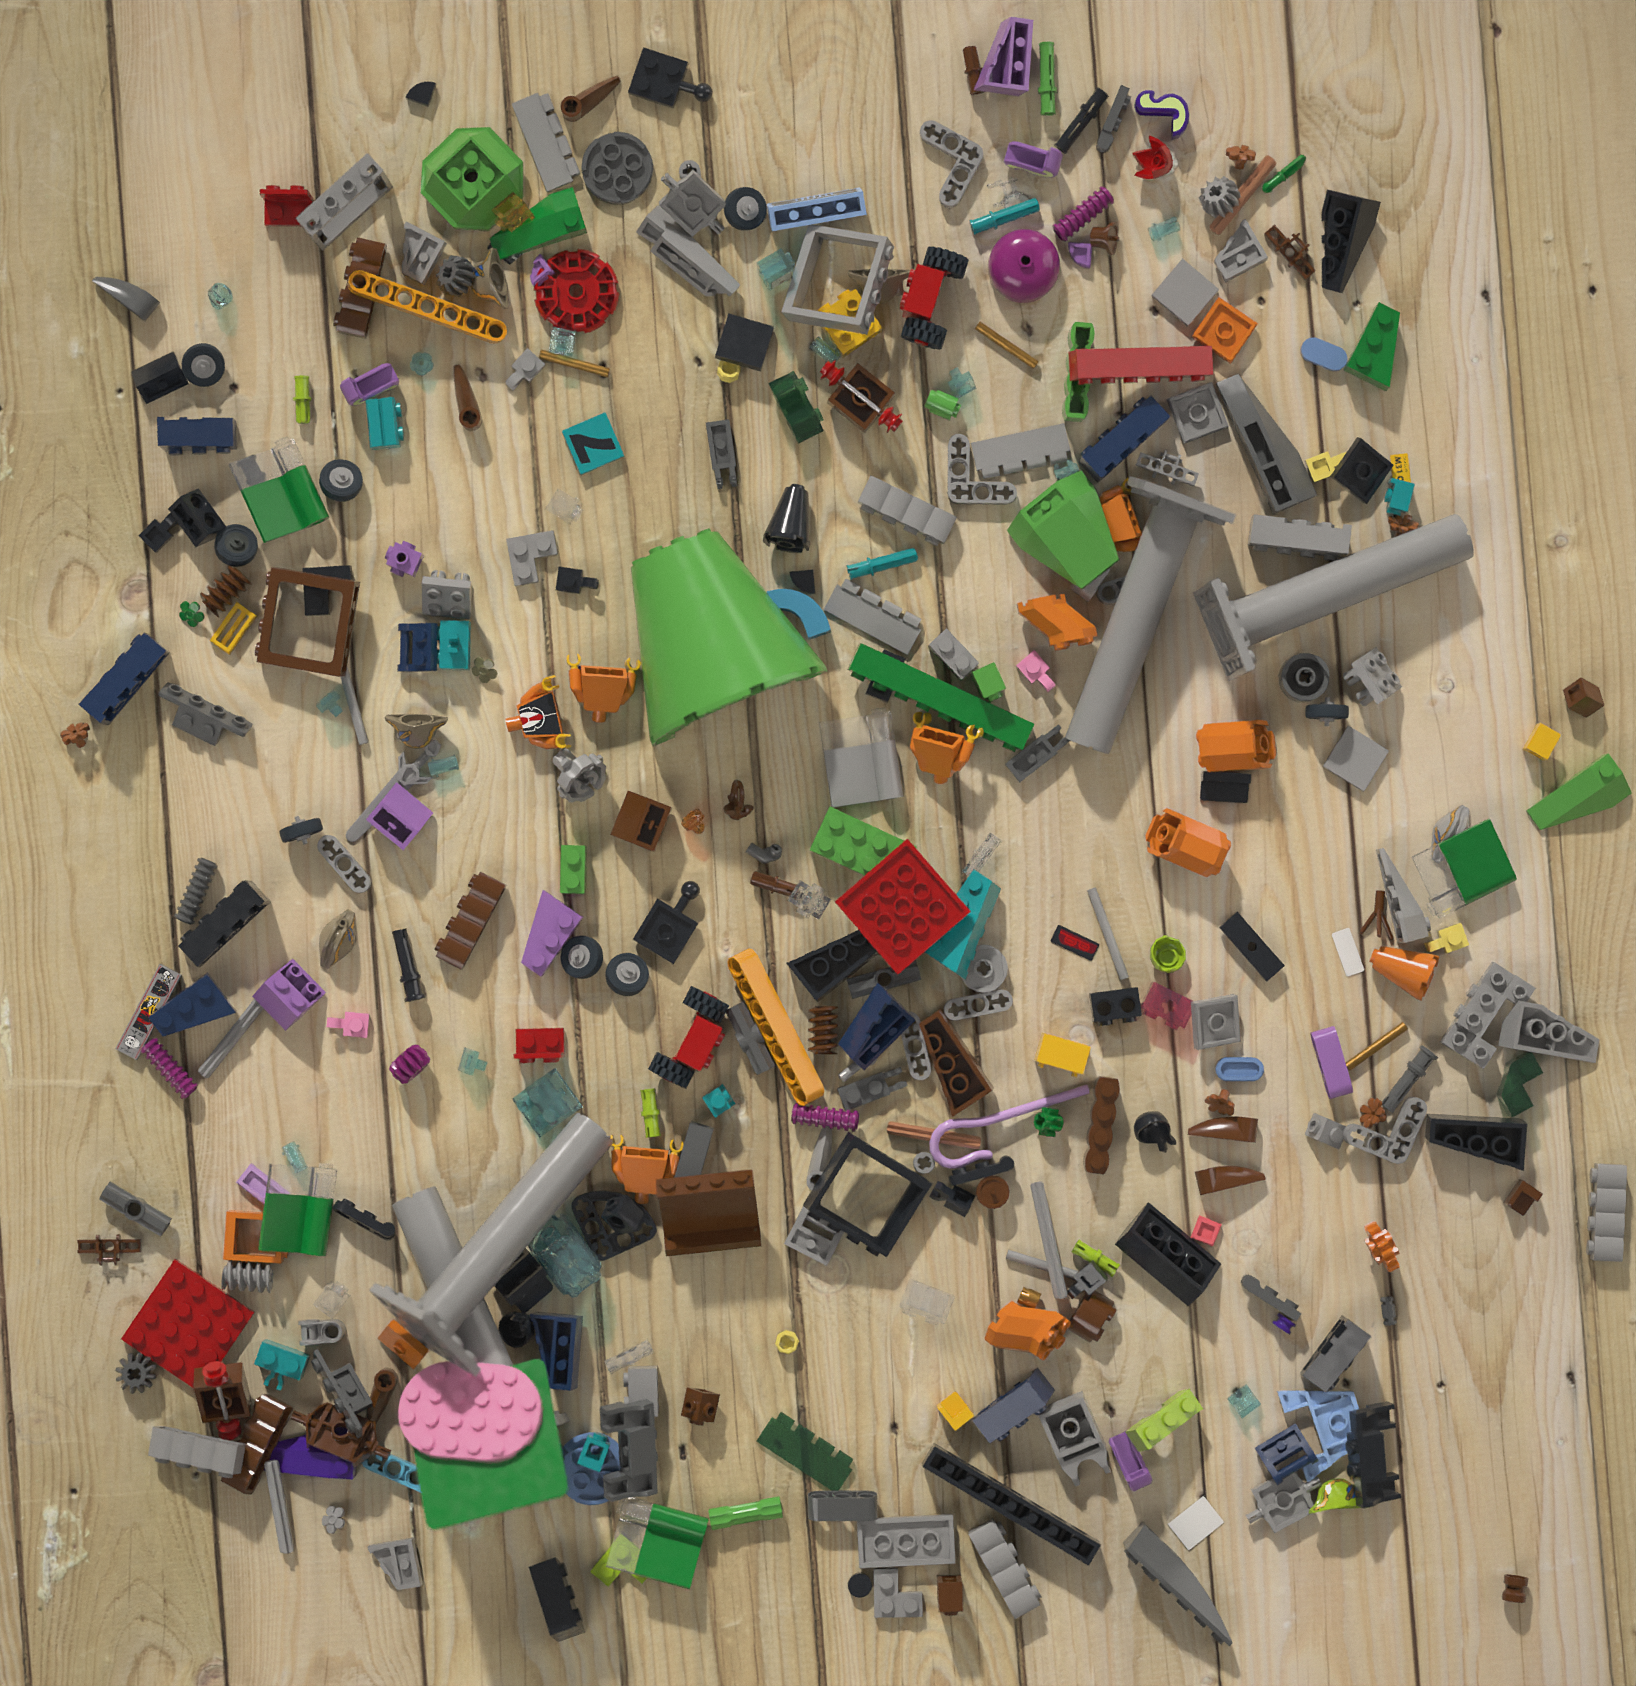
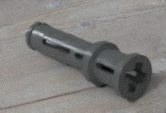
M1423 1045L1419 1047L1420 1051L1412 1061H1408L1407 1070L1382 1101V1105L1392 1113L1419 1077L1422 1078L1426 1075L1425 1071L1430 1064L1439 1058Z

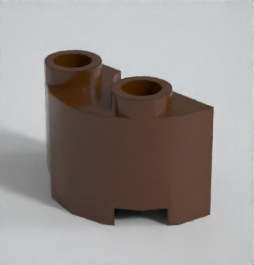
M1096 1290L1090 1295L1086 1292L1077 1310L1069 1320L1071 1324L1068 1330L1089 1343L1092 1340L1098 1342L1104 1332V1329L1101 1327L1106 1320L1110 1322L1117 1310L1113 1307L1114 1301Z

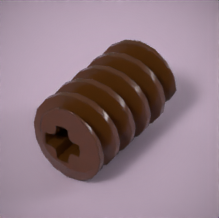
M229 565L227 566L229 575L223 572L220 573L223 579L222 582L217 579L213 580L216 588L206 587L209 595L200 593L202 602L218 618L217 609L225 612L224 603L232 605L231 596L238 599L240 595L237 590L245 592L247 589L244 583L252 585L251 581L241 571Z
M815 1006L808 1010V1013L815 1015V1017L808 1019L809 1023L815 1025V1027L808 1029V1032L815 1034V1036L808 1038V1042L815 1044V1046L808 1048L809 1052L814 1054H838L831 1051V1049L838 1047V1043L831 1041V1039L838 1037L837 1033L831 1031L838 1028V1024L831 1022V1020L838 1018V1014L831 1012L837 1009L838 1006Z

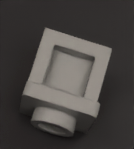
M1314 1113L1308 1123L1305 1135L1340 1149L1343 1142V1130L1346 1126Z

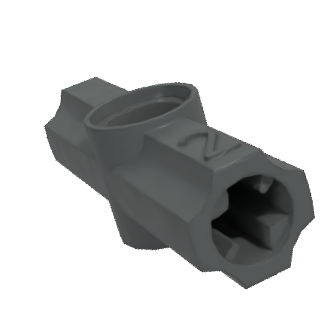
M916 960L898 975L891 967L848 978L847 983L852 999L871 994L878 983L877 977L880 973H888L891 977L890 984L882 986L885 990L921 980Z
M744 1002L729 1008L726 1014L736 1032L735 1036L743 1052L747 1054L756 1074H761L774 1067L775 1064L764 1044L766 1042L757 1024H754Z
M111 1181L99 1198L102 1202L124 1214L127 1219L136 1221L159 1236L163 1235L172 1220L171 1217L149 1205L144 1199L134 1196ZM133 1202L138 1203L141 1207L139 1215L131 1213L130 1206Z

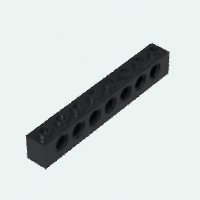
M933 1443L922 1462L923 1468L1088 1566L1101 1546L1099 1540Z

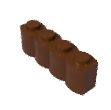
M357 237L356 243L352 242L350 246L349 256L352 257V262L350 266H346L344 280H347L348 283L350 275L358 270L381 277L387 245ZM355 277L352 279L354 287L359 289L365 287V280L363 278ZM346 284V288L340 291L339 303H342L340 313L336 312L333 326L337 327L336 331L338 333L366 339L375 301L353 294Z
M483 872L472 876L468 887L471 888L467 897L464 895L461 897L457 908L460 909L456 918L453 916L450 918L445 928L449 930L445 939L440 938L434 949L437 951V958L463 970L507 886L506 884Z
M1098 1076L1094 1083L1093 1093L1095 1100L1090 1109L1092 1124L1087 1131L1088 1148L1083 1157L1084 1169L1089 1173L1104 1175L1109 1166L1108 1149L1113 1139L1111 1126L1116 1118L1114 1103L1120 1091L1119 1081L1116 1078Z
M263 1394L256 1399L253 1405V1416L244 1423L242 1438L237 1441L245 1444L241 1473L233 1474L232 1478H221L222 1482L243 1494H252L256 1489L262 1472L265 1469L264 1464L270 1460L272 1451L279 1442L282 1431L293 1411L292 1406L270 1394Z

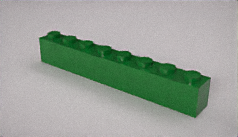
M862 643L858 645L847 668L848 671L852 672L851 677L862 682L864 679L874 682L872 687L883 692L889 689L895 692L894 697L904 702H907L908 699L917 702V708L926 712L932 709L938 712L937 717L947 722H950L951 719L960 722L959 727L964 730L971 725H975L973 729L977 731L979 728H983L982 738L990 742H994L995 739L1003 742V748L1015 752L1016 749L1023 750L1034 727V723Z

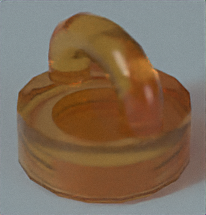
M694 809L683 818L681 825L686 831L693 830L696 834H702L705 829L703 822L705 815L699 809Z

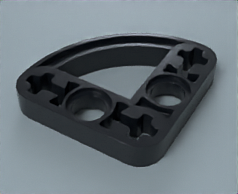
M599 1190L581 1194L573 1200L571 1205L573 1214L595 1259L600 1261L607 1260L647 1242L655 1236L657 1227L653 1218L641 1204H638L631 1197L629 1198L644 1213L635 1232L642 1229L641 1224L643 1223L647 1226L651 1225L653 1229L650 1230L649 1236H646L645 1233L638 1235L637 1237L640 1239L638 1242H635L633 1232L627 1233L631 1237V1243L628 1246L619 1245L616 1232L607 1234L593 1201H608L612 1197H619L624 1194ZM582 1199L583 1202L589 1203V1205L586 1207L588 1215L591 1212H593L595 1215L592 1217H588L583 1222L580 1219V1217L585 1216L583 1211L576 1209V1206L579 1204L578 1200ZM589 1221L597 1222L599 1225L598 1233L593 1235L587 1233L586 1224ZM603 1234L605 1238H601L600 1241L603 1246L607 1245L609 1247L606 1251L607 1255L597 1254L596 1250L599 1248L597 1241L592 1244L590 1239L597 1238Z

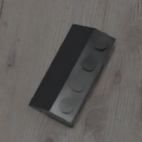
M1149 1202L1126 1227L1115 1243L1119 1249L1187 1306L1192 1304L1205 1291L1221 1266L1217 1259Z

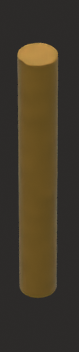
M979 322L975 327V330L1032 369L1038 364V360L982 322Z
M542 349L539 354V359L607 378L609 376L610 368Z
M1401 1022L1346 1062L1347 1069L1351 1071L1407 1031L1408 1028L1405 1023Z

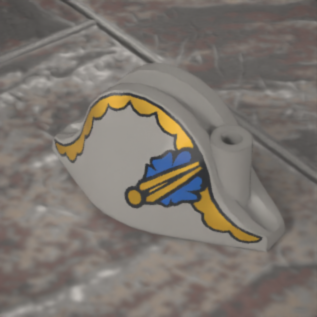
M1461 805L1437 821L1432 832V860L1437 863L1444 860L1438 843L1469 828V808Z

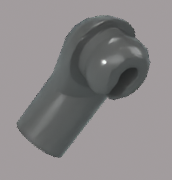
M751 843L746 853L761 863L766 864L778 860L782 855V848L778 844H773L770 847L761 849L754 843Z

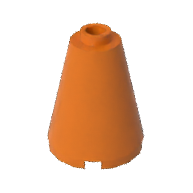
M1381 946L1379 950L1374 949L1369 962L1373 963L1372 968L1417 1000L1422 1001L1434 976L1433 968L1434 966L1437 967L1440 957L1433 954Z

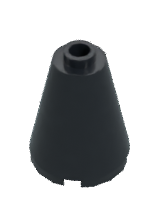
M791 484L790 487L785 488L763 535V542L770 547V543L777 545L776 550L789 553H802L803 548L809 551V495L804 486Z

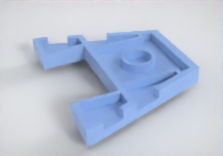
M1277 1391L1284 1413L1305 1406L1309 1407L1323 1453L1316 1455L1319 1461L1313 1465L1310 1463L1302 1468L1307 1482L1313 1480L1315 1476L1329 1468L1339 1458L1348 1454L1345 1443L1347 1441L1346 1433L1351 1432L1349 1411L1359 1409L1353 1391Z

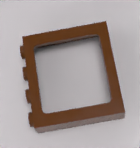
M271 567V571H268L266 576V585H268L267 595H264L262 601V609H265L263 619L261 618L258 631L261 633L260 642H257L255 647L257 662L337 677L346 676L360 582ZM281 582L334 590L342 593L343 599L334 656L331 662L278 654L270 651L278 591Z

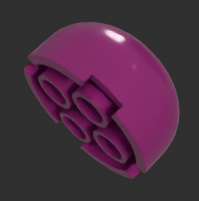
M1030 229L1014 230L1001 237L994 245L988 261V274L993 287L1006 299L1018 303H1030L1043 298L1055 285L1060 271V258L1055 245L1042 233ZM1023 257H1026L1029 262L1028 265L1022 264L1021 259Z

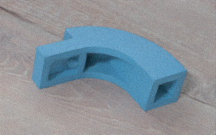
M790 589L767 591L770 598L781 611L791 612L801 620L809 640L831 633L825 613L809 596Z

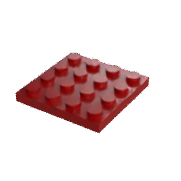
M908 838L835 901L897 975L971 912Z
M174 1259L121 1340L146 1357L149 1356L152 1361L194 1388V1369L202 1368L212 1361L222 1362L255 1311L179 1260Z

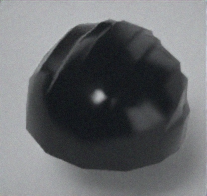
M1148 1111L1136 1119L1134 1134L1139 1142L1146 1144L1157 1143L1159 1151L1164 1153L1168 1150L1167 1143L1170 1145H1176L1177 1143L1170 1133L1171 1128L1168 1120L1161 1112Z
M510 1312L503 1316L499 1322L498 1330L502 1340L513 1348L526 1345L535 1333L530 1315L524 1312Z

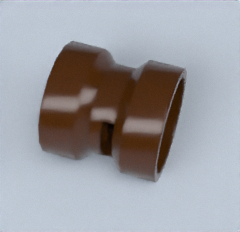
M1505 1574L1504 1584L1506 1586L1502 1592V1600L1526 1603L1525 1587L1528 1586L1529 1578Z

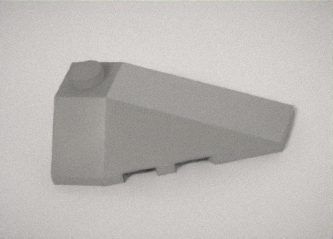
M1518 1001L1502 1022L1498 1046L1596 1063L1600 1039L1571 1024L1565 1018L1556 1015L1543 1005Z

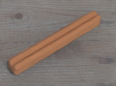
M1266 155L1238 189L1241 197L1238 199L1239 206L1233 207V213L1226 212L1225 218L1219 214L1210 224L1209 228L1213 233L1220 235L1276 166L1277 163L1271 156Z
M892 1121L888 1122L887 1125L888 1134L930 1141L935 1130ZM947 1131L942 1135L939 1143L979 1149L981 1138L979 1136Z

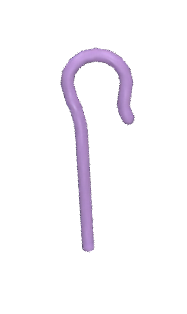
M1086 1084L984 1117L947 1120L939 1124L933 1131L929 1141L930 1153L938 1164L950 1169L962 1168L981 1159L989 1160L993 1156V1153L989 1150H977L959 1159L946 1158L939 1150V1141L942 1135L950 1129L975 1128L995 1124L1042 1109V1107L1052 1106L1089 1094V1088Z

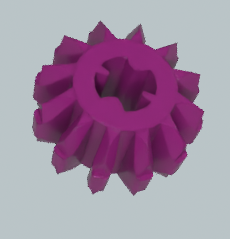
M412 1045L392 1062L389 1070L396 1080L401 1084H406L428 1066L431 1058L419 1045Z

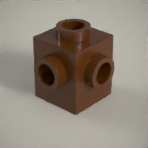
M687 1387L681 1416L689 1418V1423L703 1426L704 1422L714 1423L720 1394L705 1389Z

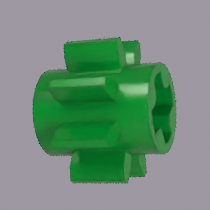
M1042 1107V1112L1036 1114L1034 1126L1039 1130L1038 1135L1056 1137V1132L1062 1130L1064 1121L1063 1117L1058 1114V1109Z

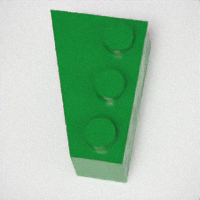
M1380 302L1377 303L1343 369L1344 371L1384 391L1390 388L1400 312Z

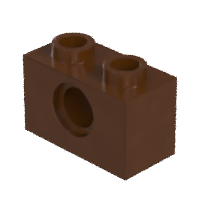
M937 1575L939 1612H944L945 1616L958 1615V1612L963 1611L961 1575Z

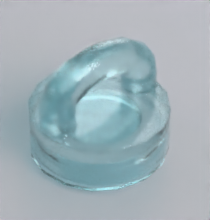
M215 283L208 290L210 303L217 310L227 306L233 299L231 290L225 284Z

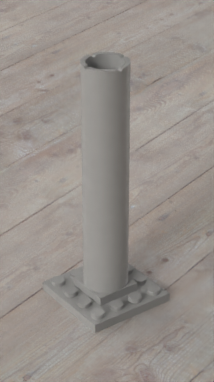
M1129 476L1126 485L1132 487L1131 492L1150 498L1149 504L1153 506L1065 736L1068 740L1088 748L1092 746V749L1106 754L1110 753L1197 522L1202 523L1203 519L1224 526L1226 522L1233 524L1236 514Z
M1457 514L1447 516L1234 601L1228 600V588L1224 582L1221 583L1220 578L1210 581L1193 593L1228 682L1256 669L1254 665L1256 664L1255 655L1247 647L1471 559L1474 556L1473 544L1470 535H1467L1468 529L1461 517Z
M576 1113L418 1301L407 1298L400 1292L397 1294L388 1285L382 1287L375 1283L369 1291L425 1347L476 1377L482 1368L476 1363L477 1357L468 1350L464 1351L462 1349L464 1344L455 1334L456 1330L613 1144L612 1139L590 1118L581 1113Z
M436 1186L413 1194L411 1198L408 1196L392 1205L427 1289L462 1249ZM483 1298L456 1330L455 1334L464 1344L462 1349L470 1351L477 1357L476 1363L511 1366L513 1363L487 1303ZM558 1410L554 1411L557 1427L569 1422L566 1412L560 1414Z

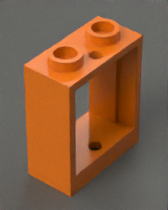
M238 1210L226 1212L223 1260L281 1264L284 1262V1258H288L289 1252H276L275 1256L237 1253L239 1219L262 1220L263 1212Z

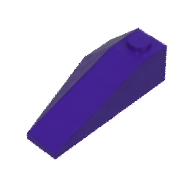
M338 1427L334 1432L338 1436H343L347 1434L348 1430L345 1427ZM306 1434L279 1441L272 1451L270 1460H277L279 1462L280 1473L353 1480L356 1476L357 1466L353 1467L352 1462L311 1445L307 1448Z

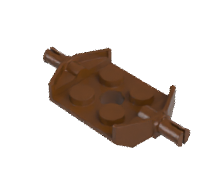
M326 1402L319 1405L308 1415L296 1410L291 1415V1420L301 1423L306 1427L307 1448L311 1445L352 1462L353 1467L361 1464L371 1457L372 1454L388 1460L392 1451L380 1446L379 1442L376 1441V1423L356 1414L355 1416L363 1429L362 1437L357 1438L354 1432H349L345 1424L347 1419L344 1413H339L335 1405ZM338 1427H345L348 1432L343 1436H338L334 1430Z

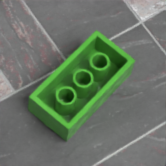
M829 807L810 851L865 876L903 843L904 840L833 807Z

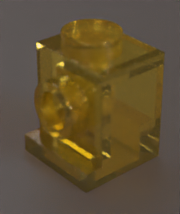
M514 192L492 209V212L497 217L494 221L503 232L506 229L513 232L528 218L531 220L535 218L525 202Z

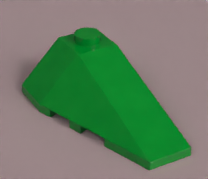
M573 187L548 195L489 238L492 248L497 249L500 261L587 233Z

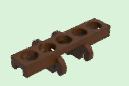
M1275 224L1264 233L1276 247L1274 251H1279L1289 262L1287 266L1289 268L1293 266L1304 280L1316 271L1303 257L1304 254L1302 252L1304 250L1306 252L1309 251L1308 247L1310 244H1304L1298 237L1300 233L1296 235L1293 233L1291 235L1293 238L1290 240L1289 237L1286 238ZM1273 230L1278 234L1276 239L1269 234ZM1280 239L1284 240L1280 245L1277 243ZM1294 240L1302 248L1299 252L1291 244ZM1286 249H1293L1294 255L1292 257L1286 256ZM1299 259L1302 260V264L1300 266L1296 264V262ZM1307 266L1310 269L1309 274L1306 275L1301 268Z
M120 1234L116 1235V1239H101L100 1235H96V1239L77 1240V1253L99 1254L97 1262H99L100 1266H102L103 1262H114V1265L117 1266L118 1261H120L118 1253L141 1252V1239H121ZM111 1241L114 1244L113 1250L109 1251L105 1248L106 1242ZM89 1243V1250H83L81 1244ZM121 1243L126 1244L125 1249H121ZM137 1243L138 1248L130 1249L129 1244ZM103 1253H113V1257H103Z

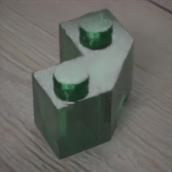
M792 371L768 383L798 444L824 431L820 423L824 419L818 407L813 409L805 393L809 389L803 377L798 379L795 372Z
M1529 1051L1506 1062L1501 1084L1497 1091V1097L1506 1114L1510 1117H1514L1534 1106L1523 1084L1543 1074V1071L1533 1053Z

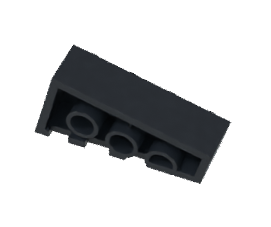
M243 880L233 889V892L228 897H224L217 903L216 909L211 914L207 913L198 921L199 926L194 931L190 929L180 938L182 942L178 947L197 967H202L271 901L253 881Z

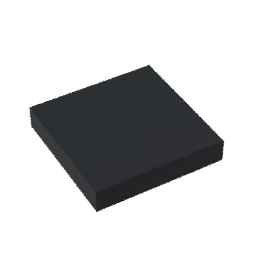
M728 313L715 359L761 372L774 326Z
M1357 437L1330 477L1362 503L1368 504L1394 465L1362 438Z

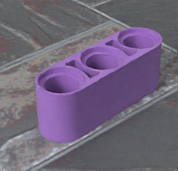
M1331 1026L1311 1032L1313 1047L1329 1099L1353 1093L1352 1083L1335 1027Z

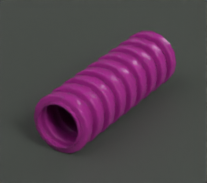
M1099 187V191H1094L1093 196L1089 195L1087 201L1083 200L1081 202V206L1077 205L1076 210L1072 209L1069 215H1064L1063 220L1059 219L1058 224L1054 223L1052 225L1055 234L1062 241L1066 242L1068 240L1067 237H1072L1074 232H1079V228H1084L1086 222H1091V218L1095 219L1097 213L1101 214L1103 212L1102 209H1107L1109 204H1114L1113 196L1105 187Z
M153 1038L142 1047L140 1052L147 1055L145 1058L151 1060V1065L155 1064V1069L161 1071L160 1075L166 1077L165 1081L171 1083V1088H176L175 1092L181 1094V1099L187 1098L197 1089L198 1084H194L192 1082L193 1078H188V1073L182 1071L183 1067L177 1065L178 1061H174L173 1056L167 1054L169 1051L163 1049L164 1045L158 1043V1038Z
M795 1103L792 1109L791 1121L795 1125L799 1122L800 1125H804V1123L807 1126L814 1124L815 1127L822 1125V1128L829 1126L830 1129L837 1127V1130L844 1128L845 1131L852 1129V1132H855L858 1128L859 1113L856 1110L853 1113L848 1109L845 1112L841 1108L837 1111L836 1108L829 1110L828 1107L822 1109L821 1106L814 1108V1105L807 1107L806 1105L799 1106L798 1103Z

